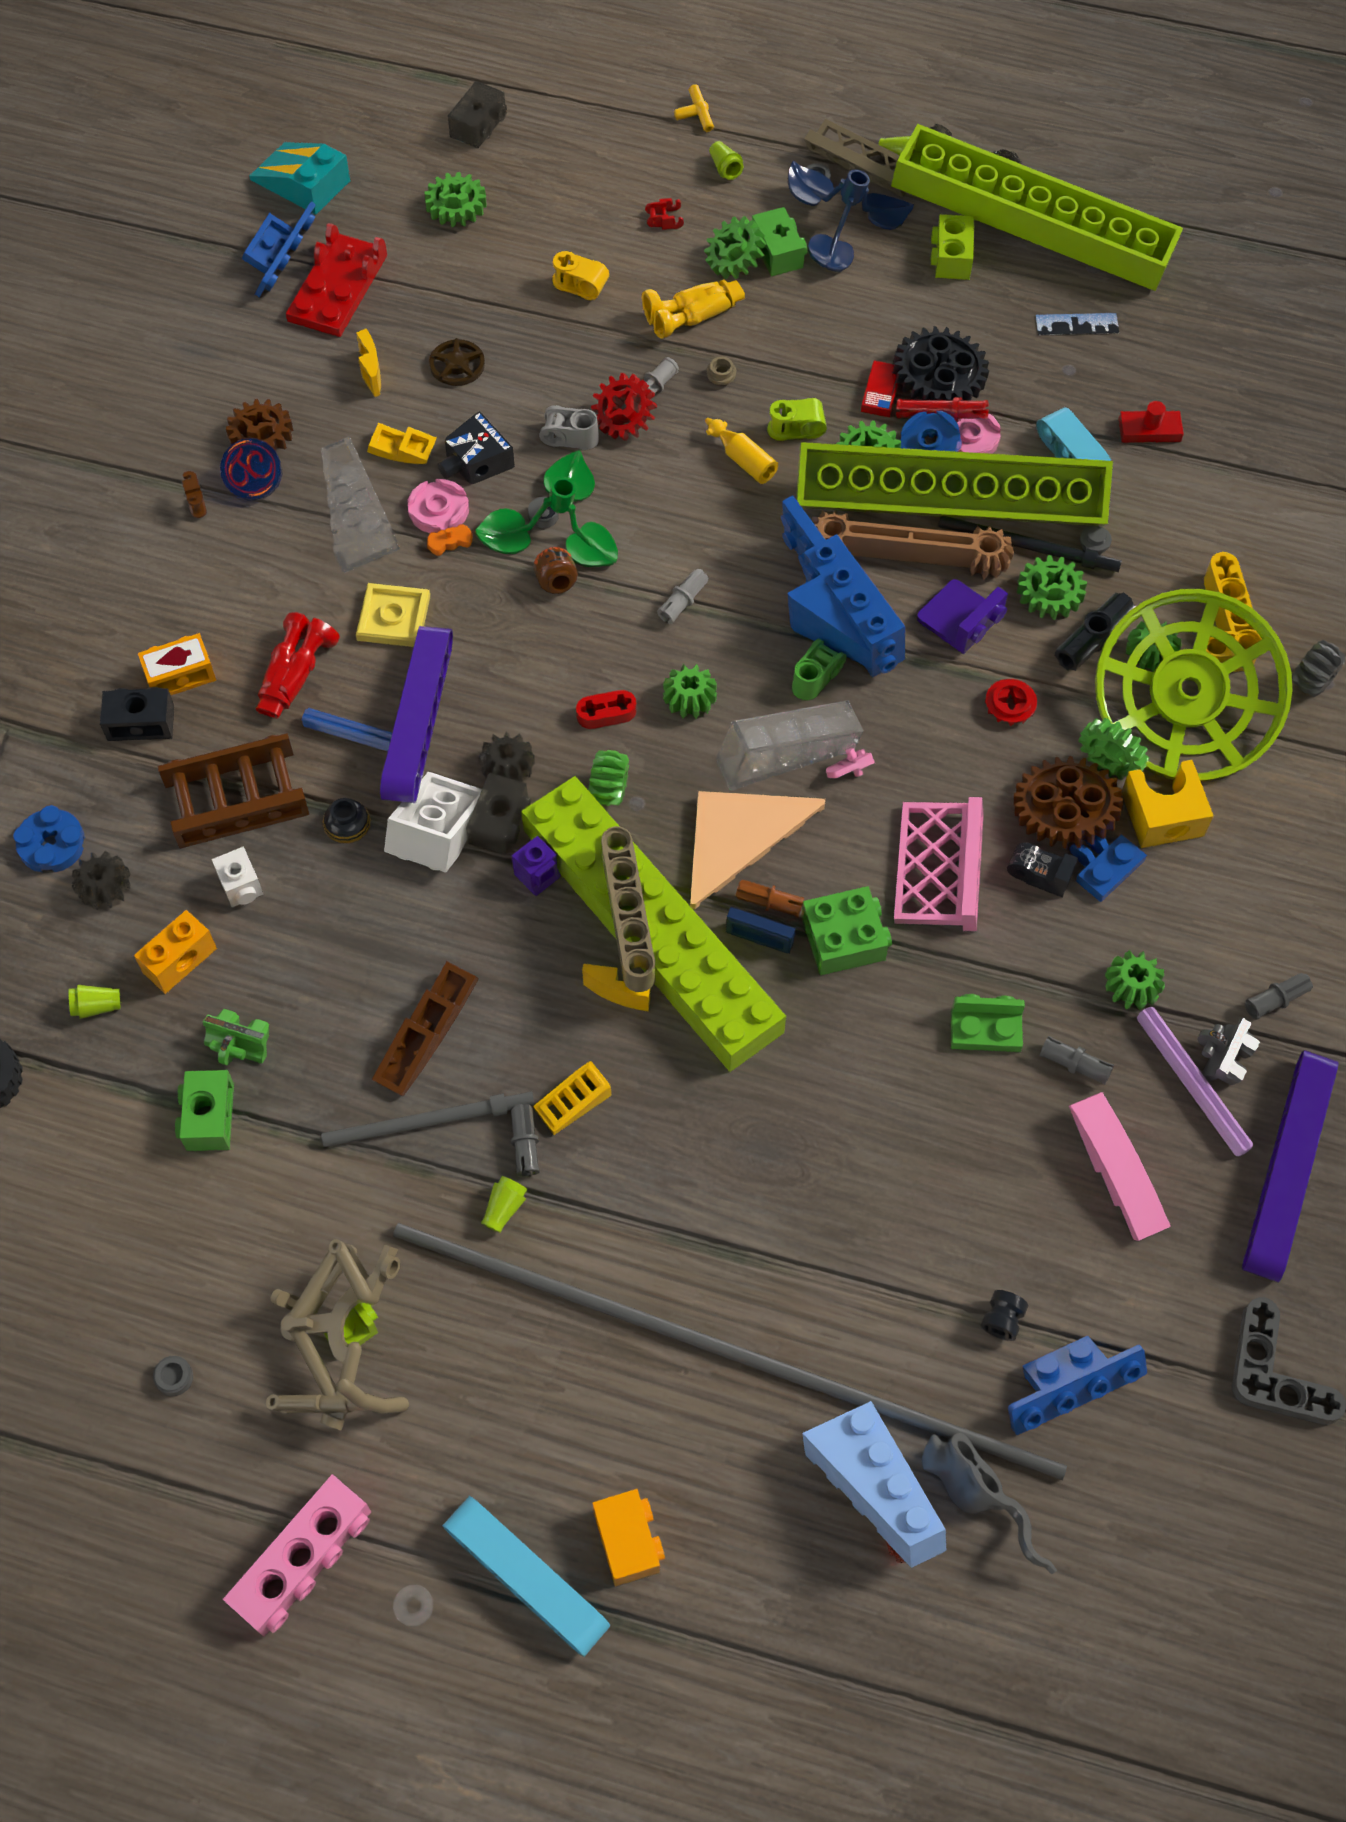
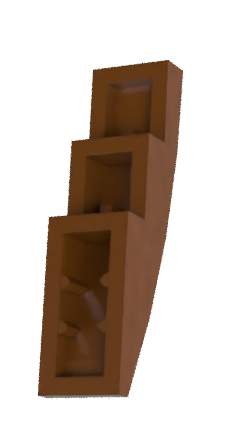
M446 961L431 990H425L411 1018H405L372 1080L404 1096L446 1036L479 978Z

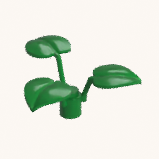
M580 450L562 457L546 471L543 484L545 490L549 493V497L544 498L542 506L527 525H525V519L519 512L504 508L491 512L475 529L476 536L488 548L502 554L520 553L528 548L531 542L527 531L535 526L547 507H551L556 513L569 512L572 530L575 533L567 538L565 547L575 563L585 567H602L613 565L617 562L618 550L614 538L604 526L596 522H587L580 529L577 525L576 506L573 504V501H582L590 497L595 487L593 474L585 463Z

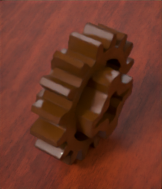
M255 399L254 405L251 406L243 402L244 409L234 408L233 413L235 417L227 418L229 426L226 427V432L231 447L242 441H245V443L239 445L247 444L238 447V453L240 448L243 450L242 454L246 451L248 454L251 451H258L263 459H265L266 453H268L265 449L273 456H276V449L278 447L285 450L287 448L285 441H292L291 432L294 430L288 410H282L280 403L272 406L270 399H267L264 404H260L259 400Z

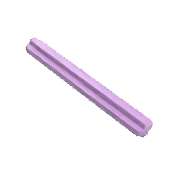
M1153 1007L1142 1010L1137 1016L1138 1022L1234 1155L1241 1156L1247 1153L1253 1147L1252 1141L1161 1016Z

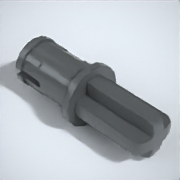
M1299 973L1280 984L1272 983L1268 990L1246 1000V1010L1253 1019L1257 1020L1279 1007L1282 1009L1288 1007L1290 1001L1311 991L1313 984L1310 977L1303 973Z
M518 1104L511 1110L514 1137L511 1138L510 1142L512 1146H515L516 1175L529 1177L531 1176L530 1171H532L533 1175H537L540 1172L536 1149L539 1137L535 1135L531 1105Z

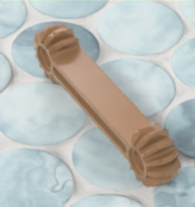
M836 509L832 514H827L822 510L819 517H812V522L826 540L837 534L853 556L970 568L971 576L980 573L984 580L988 574L997 578L1000 572H1006L1014 555L1011 537H1003L1002 529L997 532L992 531L990 525L986 531L977 526L972 534L849 521L848 513L840 516L837 514Z

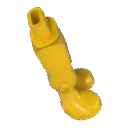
M720 280L719 283L716 281L700 284L676 293L672 300L661 301L658 293L653 289L642 292V306L649 325L653 324L656 336L661 339L671 336L675 329L683 325L692 326L699 324L727 309L733 308L735 302L745 299L744 290L737 280L728 283L725 280Z

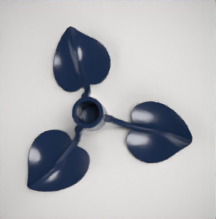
M792 161L787 179L790 192L797 200L804 204L816 206L821 200L828 202L841 191L842 201L846 206L834 238L826 234H817L808 243V252L811 258L820 266L826 267L831 271L839 272L847 269L854 259L853 247L847 242L838 241L851 206H855L862 201V210L868 212L869 221L880 228L888 230L900 227L914 207L912 203L878 193L868 194L869 189L867 187L870 179L861 170L849 171L846 180L841 179L839 185L834 189L831 180L815 170L802 167L795 161Z

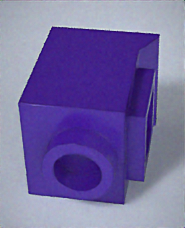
M538 836L512 855L514 875L535 896L539 895L561 877L557 868L556 854Z

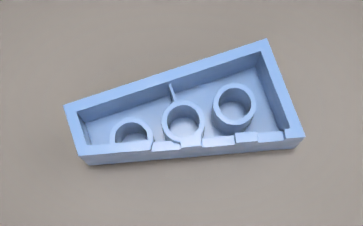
M871 1401L802 1433L805 1455L814 1465L817 1464L826 1473L827 1479L836 1488L842 1490L852 1501L855 1509L874 1524L877 1532L911 1568L946 1551V1529Z

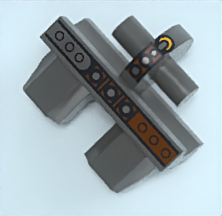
M1245 1018L1239 1019L1236 1025L1227 1024L1223 1027L1220 1024H1215L1213 1030L1204 1029L1200 1031L1198 1042L1204 1047L1202 1055L1209 1058L1202 1072L1208 1082L1219 1078L1230 1085H1235L1243 1080L1247 1071L1246 1067L1237 1062L1235 1058L1237 1054L1244 1059L1251 1057L1256 1052L1260 1043L1248 1032L1251 1023Z

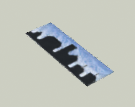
M1116 313L1036 315L1038 335L1119 333Z

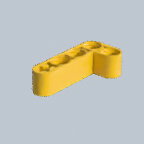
M1219 552L1213 555L1204 576L1205 589L1231 596L1253 608L1237 558L1228 552ZM1219 607L1215 619L1216 626L1233 636L1244 649L1262 640L1257 631L1245 620L1229 610ZM1213 637L1209 638L1206 652L1216 657L1221 663L1235 656L1226 645ZM1240 667L1239 669L1235 670L1234 672H1239V671H1244V670H1243L1242 667Z

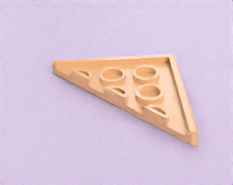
M698 791L690 907L692 909L699 907L702 901L711 894L717 893L735 879V876L743 869L753 865L766 855L779 841L789 837L802 827L810 817L824 810L825 799Z

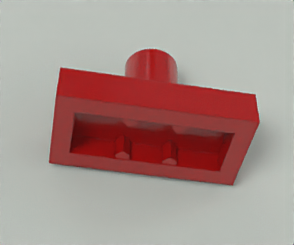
M1160 401L1150 402L1146 411H1121L1118 418L1121 442H1181L1184 432L1180 411H1165L1166 407Z

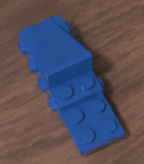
M793 495L783 500L781 521L785 532L782 533V537L790 550L795 549L799 555L798 559L806 577L805 584L788 592L790 627L793 631L813 641L818 638L823 640L825 646L837 653H845L848 658L864 665L872 678L880 673L890 672L898 663L905 660V625L839 536L836 534L826 540Z

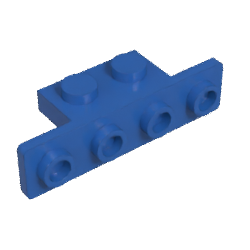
M312 201L294 228L269 213L245 250L241 259L265 274L255 292V295L259 298L265 289L270 292L278 279V276L275 275L276 270L283 271L291 258L287 254L289 249L296 251L303 239V236L299 234L301 230L308 231L312 225L315 216L311 213L316 205Z
M1086 1336L1023 1365L1024 1376L1036 1392L1008 1406L1011 1428L1016 1435L1022 1434L1062 1414L1069 1413L1073 1409L1096 1398H1101L1128 1383L1137 1381L1147 1374L1145 1350L1140 1345H1136L1107 1359L1091 1338Z

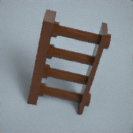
M288 733L270 735L262 740L183 760L176 759L158 766L165 788L173 786L175 788L181 818L170 822L180 849L310 815L303 789H292L284 759L294 756ZM272 762L279 793L260 798L252 766ZM239 770L247 801L227 806L220 774ZM207 778L214 809L195 815L187 783Z

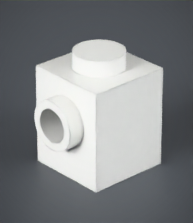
M244 846L212 859L231 907L251 903L256 897L263 895L259 880Z

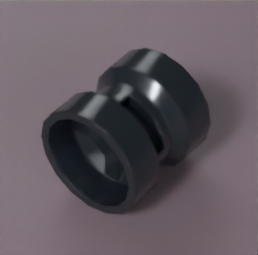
M995 1290L990 1300L992 1309L989 1313L985 1314L981 1327L996 1338L1015 1341L1020 1329L1018 1319L1025 1316L1029 1305L1027 1301L1014 1293L1005 1290Z

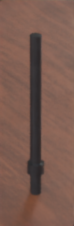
M941 516L938 527L972 534L977 526L983 531H986L988 526L947 516ZM991 527L992 531H994V532H997V531L1000 530V529H996V528H992V527ZM1002 530L1003 537H1011L1012 546L1059 558L1064 557V559L1082 563V567L1090 569L1098 567L1119 573L1122 560L1099 555V551L1086 548V551Z

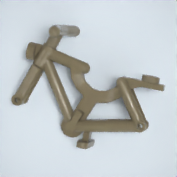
M334 1239L330 1242L328 1253L300 1297L280 1289H276L272 1293L271 1302L273 1304L291 1310L281 1321V1333L285 1339L296 1343L322 1395L272 1394L266 1399L268 1409L280 1411L284 1414L323 1413L320 1423L338 1430H342L347 1413H352L353 1411H372L386 1414L404 1412L408 1409L409 1401L405 1397L380 1398L363 1392L354 1384L362 1347L358 1342L347 1344L343 1330L346 1317L358 1303L375 1305L379 1302L386 1279H393L400 1269V1259L395 1257L398 1249L384 1245L375 1270L369 1276L357 1255V1249L350 1244ZM344 1272L351 1287L337 1301L331 1313L317 1314L338 1278ZM328 1333V1341L332 1353L337 1360L343 1363L337 1386L309 1334Z

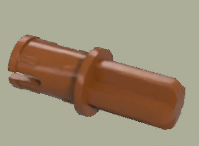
M746 880L739 882L736 891L737 899L766 907L765 911L772 909L795 916L796 918L799 917L805 897L776 890L774 885L772 888Z

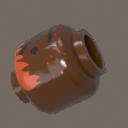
M550 547L537 555L534 561V572L541 588L548 593L560 594L566 592L577 581L578 571L571 554L563 548Z

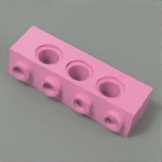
M332 1474L223 1600L263 1637L269 1631L272 1633L276 1632L288 1618L289 1613L286 1611L295 1600H303L312 1591L316 1584L314 1578L324 1567L326 1569L331 1568L343 1553L341 1547L349 1537L356 1538L366 1528L370 1521L367 1516L371 1513L368 1505ZM326 1518H336L338 1525L333 1533L329 1535L319 1534V1526ZM303 1548L311 1551L310 1559L305 1565L300 1567L292 1565V1557L296 1551ZM273 1580H282L283 1590L280 1595L272 1599L266 1598L265 1588L268 1583Z

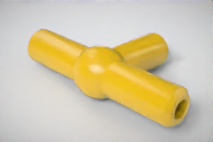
M693 84L688 90L694 104L675 109V119L678 121L698 115L704 131L710 132L713 130L714 125L708 112L709 106L704 101L699 86Z

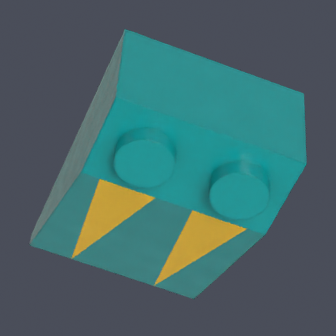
M284 142L249 175L251 181L304 209L312 201L316 204L312 211L315 215L351 181L347 156L324 143Z

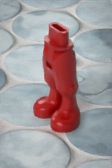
M298 612L288 613L283 621V628L286 631L284 641L279 643L271 653V660L261 689L258 692L260 701L255 709L260 714L278 719L283 709H289L290 703L293 702L302 689L309 673L315 668L316 659L314 653L320 646L333 648L337 645L340 639L338 632L320 619L313 618L309 622L304 614ZM304 639L301 648H299L298 651L295 652V648L299 640Z

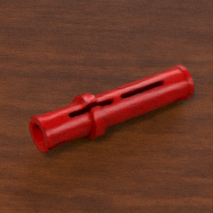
M954 397L953 400L898 399L896 409H900V412H896L898 419L911 418L924 411L927 414H937L936 411H943L951 415L956 422H960L961 419L987 420L989 409H986V407L989 406L988 400H962L961 397Z

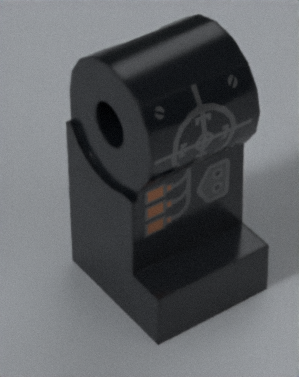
M1019 843L1010 859L1007 871L1011 876L1026 882L1028 885L1063 898L1078 857L1066 853L1064 857L1043 851L1036 845Z

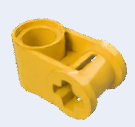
M561 251L553 257L555 273L553 274L552 282L555 288L581 296L586 300L598 298L610 275L609 270L603 263L575 255L569 251Z

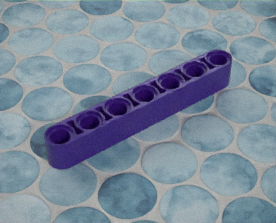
M419 626L382 773L380 784L381 800L416 803L452 652V629Z
M1303 1050L1298 1058L1244 1255L1243 1271L1277 1283L1282 1279L1289 1259L1336 1078L1338 1061Z

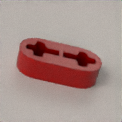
M626 690L586 696L579 700L576 705L577 721L582 727L587 729L626 723L631 721L636 715V698L631 692ZM618 703H624L627 709L621 710ZM592 709L595 715L589 716L586 710Z

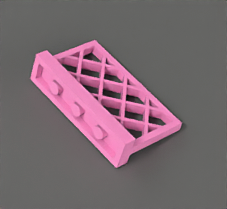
M969 797L968 803L903 802L894 910L895 924L963 925V931H977L984 815L982 797ZM910 813H924L929 820L917 829L909 821ZM947 814H962L961 822L952 829L941 821ZM936 824L946 834L932 843L923 834ZM908 829L912 832V834H910L909 836ZM961 831V836L958 837L956 834ZM918 838L928 848L915 858L907 850V846ZM952 839L960 847V850L948 858L939 848ZM934 853L944 863L933 872H930L921 862ZM958 860H959V867H957V866L955 865V863H956ZM916 867L925 878L912 887L905 880V875ZM950 868L958 876V880L946 888L937 877ZM932 882L941 893L928 902L919 892ZM956 890H957V897L953 894V892L956 891ZM912 897H915L924 906L917 913H902L903 905ZM948 898L956 905V914H940L935 907Z

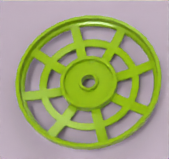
M1179 589L1161 593L1143 601L1130 610L1114 627L1105 641L1098 659L1095 691L1102 721L1104 718H1108L1111 724L1116 723L1112 722L1105 701L1104 677L1106 670L1123 677L1122 693L1128 716L1118 720V722H1120L1124 730L1136 727L1150 742L1167 750L1164 768L1148 761L1145 769L1168 779H1174L1176 776L1180 754L1200 755L1218 749L1231 765L1218 770L1198 773L1200 781L1224 778L1243 770L1259 759L1275 742L1284 727L1290 711L1293 691L1292 672L1287 653L1278 635L1269 623L1253 608L1236 598L1220 592L1204 589ZM1177 602L1206 603L1201 622H1177L1161 627L1153 609ZM1219 607L1229 610L1245 620L1257 631L1262 640L1244 649L1233 636L1213 626ZM1142 617L1150 634L1135 647L1127 664L1110 658L1112 648L1120 635L1132 622ZM1180 632L1197 633L1193 649H1183L1174 652L1166 636ZM1213 637L1226 645L1235 656L1221 663L1216 657L1206 652L1209 638ZM1155 643L1163 661L1157 666L1154 673L1136 667L1142 654ZM1270 651L1274 659L1278 674V703L1258 699V678L1252 660ZM1240 667L1243 668L1247 680V697L1230 693L1231 687L1228 674ZM1132 680L1150 685L1152 703L1139 710L1135 707L1132 695ZM1191 680L1197 684L1198 693L1196 696H1188L1183 692V681ZM1225 706L1243 710L1236 725L1225 734L1215 718L1223 711ZM1254 712L1274 716L1272 724L1261 742L1249 754L1242 757L1231 742L1246 729ZM1160 714L1164 719L1172 723L1169 741L1154 733L1144 721ZM1203 725L1213 740L1210 743L1201 745L1182 744L1186 727Z

